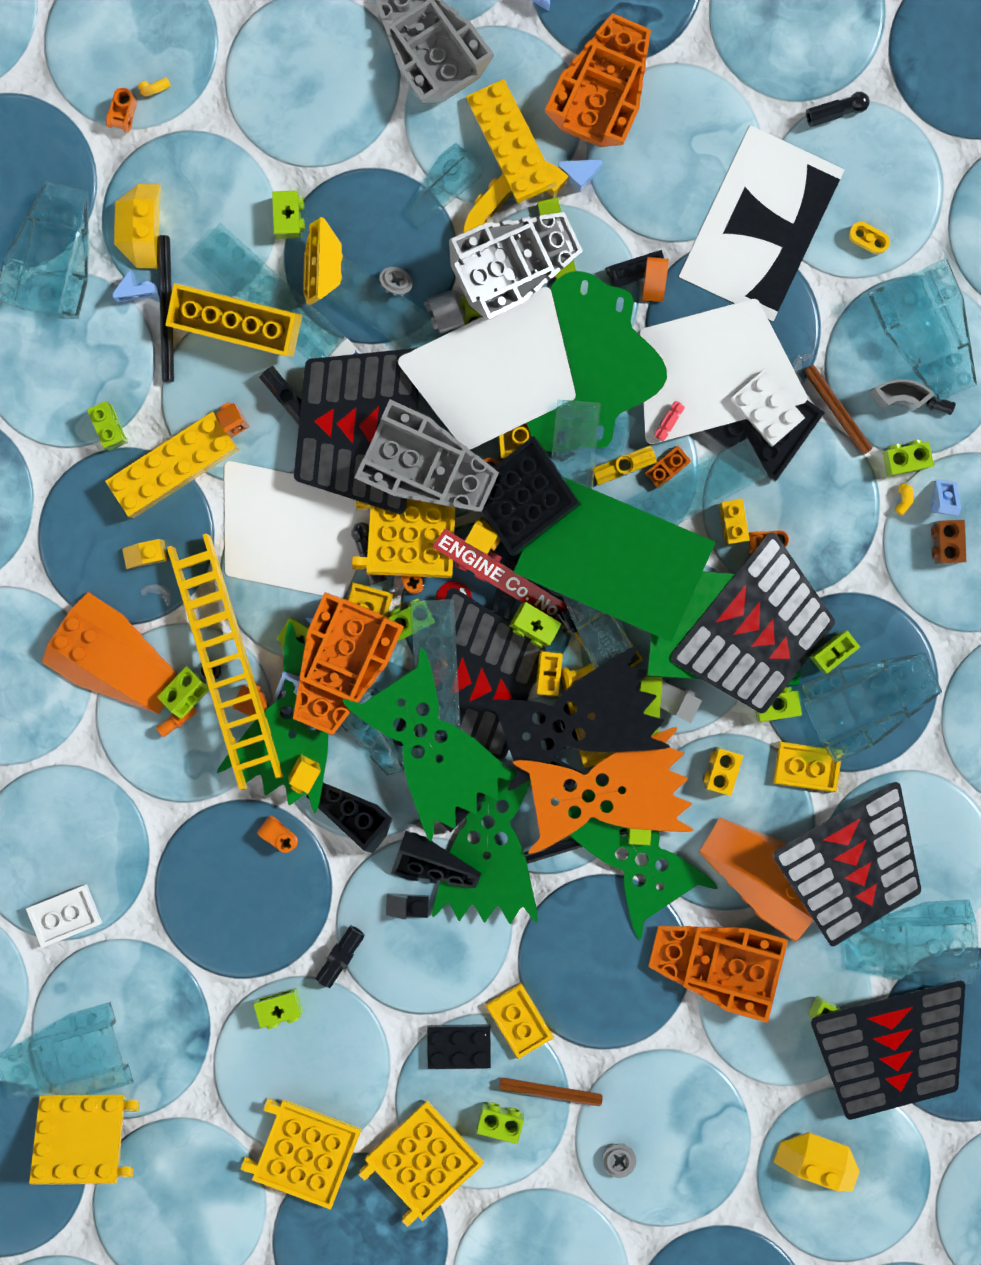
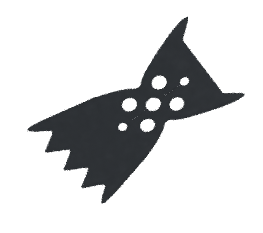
M638 646L622 652L583 676L569 687L552 706L534 701L490 699L478 702L481 706L497 712L513 761L527 760L550 764L562 752L563 748L567 746L583 751L604 753L659 750L670 747V745L651 738V735L664 722V719L644 714L646 708L657 696L636 690L637 685L648 674V670L628 666ZM567 702L576 704L577 711L575 714L567 715L564 712L563 708ZM536 712H542L546 716L545 722L541 725L535 724L532 720V716ZM594 712L596 715L595 719H588V713ZM556 720H562L566 725L565 730L561 733L551 729L553 722ZM575 728H582L585 731L586 735L583 740L577 741L572 737V732ZM523 733H529L530 739L524 740L522 738ZM547 737L554 741V747L548 751L541 747V741ZM515 765L517 774L510 783L508 791L530 780V774Z

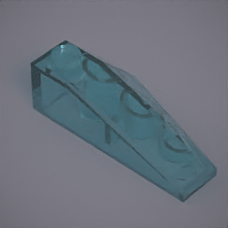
M376 688L367 690L358 703H365L378 694V690ZM350 712L341 724L346 732L350 731L358 739L356 743L360 747L363 745L371 753L370 758L387 776L403 772L404 765L398 745L393 742V739L370 726L353 712Z

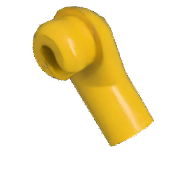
M167 77L151 84L147 81H142L138 84L140 94L145 97L160 93L171 87Z
M902 483L898 487L899 494H902V500L894 509L901 516L904 515L914 501L913 488L906 483Z

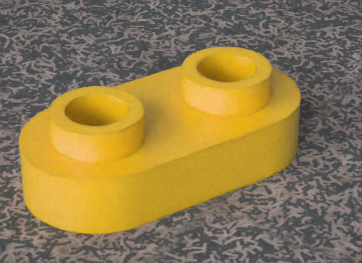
M857 222L849 230V239L854 244L875 255L884 253L890 246L888 235L866 222ZM856 231H860L862 237H858ZM874 242H880L881 246L876 247Z

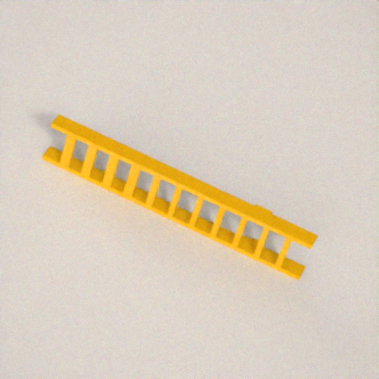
M203 534L207 548L205 552L179 560L176 548L168 546L167 549L239 790H245L248 788L242 772L243 769L271 760L275 777L282 778L284 776L212 538L208 534ZM210 560L213 571L185 580L182 569ZM216 580L219 591L191 600L188 589ZM220 600L223 601L225 611L197 620L194 609ZM226 620L229 621L232 632L203 641L200 629ZM234 639L238 653L212 662L209 661L206 648ZM240 659L244 673L219 682L215 681L212 671L213 667ZM246 679L250 694L221 702L218 688ZM252 699L256 714L230 723L227 722L224 708ZM258 720L262 735L236 743L230 729ZM265 741L269 755L240 764L236 749Z

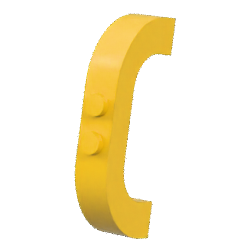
M546 162L557 185L546 192L554 198L568 182L569 176L557 166ZM503 174L498 179L495 177L488 185L489 190L484 195L481 193L474 201L475 206L465 221L464 233L487 223L513 194Z

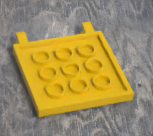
M407 499L406 511L403 514H397L356 501L357 510L370 508L367 557L353 556L352 569L361 570L367 568V574L452 578L453 560L432 546L444 529L454 534L455 507Z
M39 1095L29 1184H117L118 1177L132 1178L134 1168L130 1166L119 1167L124 1111H139L140 1102H137V1100L125 1101V1095Z
M267 1098L263 1110L277 1115L259 1163H256L249 1157H245L240 1169L254 1174L253 1181L331 1210L362 1128L285 1099L279 1104L277 1101Z
M426 1100L365 1157L367 1164L359 1170L360 1173L358 1175L364 1181L374 1171L381 1176L410 1208L402 1216V1222L408 1227L418 1217L423 1222L484 1164V1160L437 1109Z

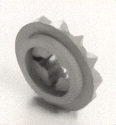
M398 267L385 268L379 277L380 287L385 288L386 293H393V296L399 294L403 297L405 293L409 294L413 285L410 275Z
M615 1143L613 1146L607 1147L603 1154V1167L613 1177H626L633 1172L636 1166V1156L632 1148L625 1144ZM614 1154L618 1157L624 1156V1165L619 1162L614 1164L616 1161Z

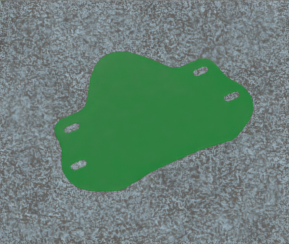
M573 271L562 275L549 289L552 293L568 364L571 367L570 372L576 396L574 400L527 422L531 436H535L544 450L552 453H567L579 448L599 449L607 447L612 441L615 420L618 415L655 396L663 388L667 379V368L661 356L632 328L631 316L634 300L631 293L627 290L607 285L590 273ZM586 280L588 282L587 293L582 295L580 292L582 281ZM619 297L624 299L623 309L621 312H618L616 310L617 299ZM601 425L604 427L603 438L597 440V427ZM563 431L565 433L564 443L559 446L557 444L558 433Z

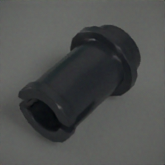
M935 394L927 401L926 406L929 407V410L935 409L951 415L956 403L940 398L938 394Z
M566 607L562 608L563 611L558 610L555 616L562 623L563 632L567 633L568 636L573 635L579 630L578 623L573 621Z

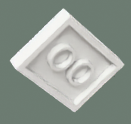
M764 370L730 398L771 447L805 419Z
M87 884L26 908L41 948L102 923Z

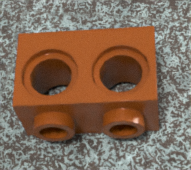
M965 520L934 522V526L931 527V536L934 538L932 558L935 559V564L966 562ZM945 526L951 529L949 537L944 534ZM946 547H949L952 551L950 558H947L944 554Z

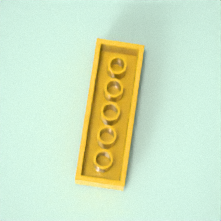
M174 283L165 326L286 357H294L302 314Z
M211 412L105 482L127 516L135 518L238 452L239 448L231 436L225 433L217 415Z

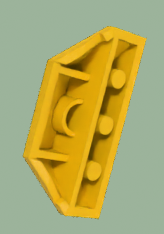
M138 184L115 201L114 245L137 269H158L160 184Z
M322 217L309 224L308 229L310 233L306 241L303 279V295L307 305H312L338 287L342 280V244L325 218Z
M811 1132L795 1136L787 1141H781L773 1160L775 1164L793 1175L837 1192L853 1191L860 1173L849 1146Z

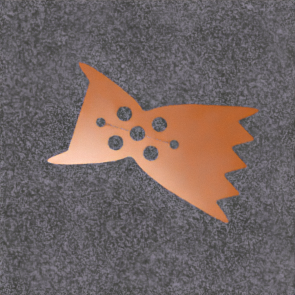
M677 727L661 731L652 735L651 738L666 743L676 732ZM672 748L615 752L598 763L585 775L573 769L527 760L513 761L514 765L530 774L540 838L528 853H536L555 844L582 827L591 817L612 825L631 829L670 832L694 831L690 826L677 820V817L688 809L692 803L673 795L688 778L669 770L684 755V752ZM604 773L609 777V782L606 786L597 785L596 777L598 774ZM567 779H573L577 783L576 789L572 792L566 791L563 787ZM624 786L626 788V792L624 794H620L618 792L619 787ZM587 789L595 793V799L590 803L584 802L582 799V793ZM553 798H557L559 800V804L553 806L551 804V800ZM604 800H609L613 803V810L609 813H604L600 809V804ZM571 806H578L581 809L579 818L573 819L568 815V810Z

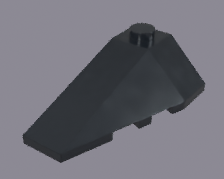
M323 782L318 809L362 850L373 853L386 838L393 818L379 805Z
M409 831L404 833L391 874L408 880L418 881L419 878L430 879V883H437L440 880L447 881L452 886L476 888L481 877L479 871L433 841H429L427 837Z

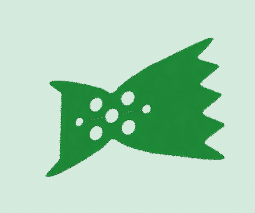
M291 622L287 626L285 635L283 672L300 676L305 644L297 640ZM285 679V697L277 700L264 711L284 777H275L271 760L243 769L242 772L246 783L254 777L261 775L265 796L281 785H285L288 805L293 804L303 795L308 794L312 810L316 813L320 802L328 755V733L319 729L309 730L304 723L293 719V716L287 720L280 716V710L285 706L291 707L294 715L297 697L294 693L295 687L293 682ZM258 720L251 724L238 742L262 735ZM294 730L296 737L290 738L288 736L289 731ZM264 740L236 749L240 764L269 755ZM229 754L218 767L217 773L232 767ZM300 754L319 763L321 770L309 793L303 791L302 794L292 790V785L289 784V775Z
M422 647L419 651L417 668L365 703L360 704L342 699L345 706L360 719L389 738L402 742L403 764L407 784L429 841H432L434 821H439L452 828H456V807L477 814L478 792L497 800L498 778L512 781L515 777L504 764L477 740L458 727L438 718L439 704L429 659ZM403 698L406 701L405 705L399 706L397 704L398 699ZM419 703L429 705L430 711L427 715L420 716L417 713L416 707ZM398 718L406 721L405 730L400 732L396 731L393 727V722ZM423 724L426 726L427 733L425 737H417L414 734V727L416 725ZM437 730L447 732L448 738L445 742L439 743L435 740L434 734ZM416 745H421L425 750L424 756L421 758H415L411 754L412 748ZM437 755H442L443 761L438 763L436 762L435 757Z
M509 769L516 776V769ZM498 778V799L496 800L486 795L481 800L482 807L477 811V814L470 812L465 817L467 820L466 824L458 833L450 853L479 871L481 877L476 888L452 886L447 881H440L434 901L432 917H435L449 903L458 921H461L469 907L474 905L484 923L497 906L500 907L509 924L513 922L522 907L525 908L536 923L538 922L537 907L527 861L518 837L510 826V820L518 812L531 780L508 791L512 781ZM499 800L508 802L509 809L507 812L500 813L497 811L496 803ZM490 815L494 818L495 823L492 828L487 829L483 827L481 821L484 816ZM469 832H479L481 839L477 844H472L468 841ZM498 832H504L507 835L508 840L506 844L498 845L495 842L494 838ZM484 852H489L491 858L488 860L484 859Z
M596 781L597 785L606 786L605 784ZM621 786L618 788V792L624 794L626 788ZM587 789V797L583 800L590 803L595 799V793ZM604 800L600 804L601 811L604 813L611 812L613 810V803L609 800ZM571 806L568 810V815L573 819L579 818L581 809L578 806ZM591 817L582 827L570 834L588 852L610 866L624 871L626 901L633 929L639 940L642 939L643 926L646 919L697 885L717 889L715 883L700 870L676 854L661 849L659 846L660 835L657 830H651L650 845L629 844V828L612 825ZM622 828L627 829L628 833L626 836L620 835ZM618 848H626L628 850V857L625 860L620 861L616 858L615 852ZM640 853H645L648 856V863L644 866H639L635 861L636 856ZM664 858L668 861L669 866L665 871H658L655 864L658 859ZM636 874H643L646 878L645 884L641 887L635 886L633 883V877ZM658 883H663L664 889L659 891L657 890L656 885Z

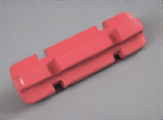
M678 401L673 402L670 407L672 410L667 412L660 423L661 427L657 428L654 436L661 441L667 438V432L672 430L679 418L678 414H681L685 408Z

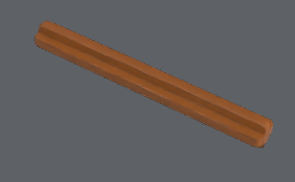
M810 365L804 370L805 375L861 454H867L872 450L871 444L814 365Z
M503 1077L499 1083V1089L503 1091L593 1106H601L603 1096L599 1093Z

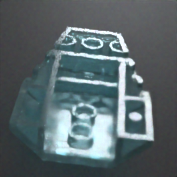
M970 900L929 901L914 907L901 909L898 912L888 913L845 940L846 969L929 986H939L959 980L965 984H974L979 970L977 923Z
M111 1002L70 1013L0 1054V1079L6 1098H30L46 1095H95L133 1084L134 1080L129 1063H123L113 1030L116 1019Z

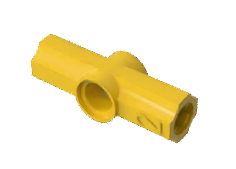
M650 445L591 468L595 482L599 486L655 464L657 460ZM622 460L627 461L630 466L629 470L622 471L619 468V462Z

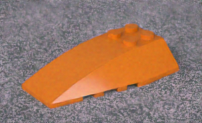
M614 13L608 17L591 41L587 42L580 54L572 60L570 66L561 73L545 108V113L561 131L598 147L620 146L624 144L640 108L651 29Z
M87 592L71 608L47 644L42 663L77 686L160 714L165 706L157 696L178 675L123 614L90 592Z
M324 592L307 631L293 719L333 735L351 712L345 706L342 699L357 703L360 701L378 675L387 666L404 626L347 599Z
M720 817L699 850V853L717 873L720 872L730 887H733L741 895L743 901L755 910L759 918L797 942L814 920L773 858L774 851L787 843Z
M659 925L648 967L672 981L678 982L686 989L692 990L707 1001L720 1006L725 1011L768 1023L788 939L749 928Z

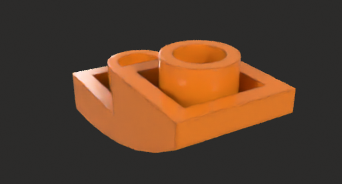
M647 257L642 301L663 302L669 259Z
M678 445L645 474L659 489L692 462V460Z

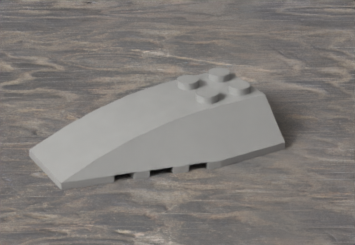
M375 0L399 70L422 103L444 102L477 81L494 57L493 52L468 19L461 17L458 11L452 6L449 7L443 0Z
M565 212L540 215L533 218L526 217L512 221L504 220L497 223H485L449 240L452 270L469 305L487 320L524 303L561 269L583 252Z
M389 399L371 444L355 475V479L392 496L482 512L499 472L475 455L464 444L456 440L430 417Z

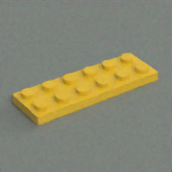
M502 79L467 95V103L517 203L556 187V181L505 80Z

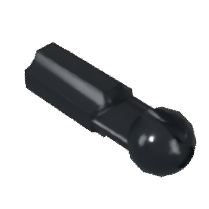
M855 92L849 98L840 101L837 99L806 109L807 123L810 127L841 118L845 114L852 112L862 113L867 110L870 104L869 96L864 92Z
M360 522L352 527L351 536L355 540L360 557H367L369 525ZM366 572L370 585L388 580L386 575H372Z

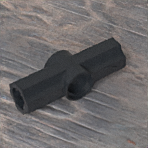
M274 366L267 368L259 378L299 425L301 399ZM290 391L292 398L287 402L282 401V393Z
M350 925L339 943L335 944L326 958V963L315 978L324 987L331 988L341 971L346 969L353 958V953L365 936L359 928Z

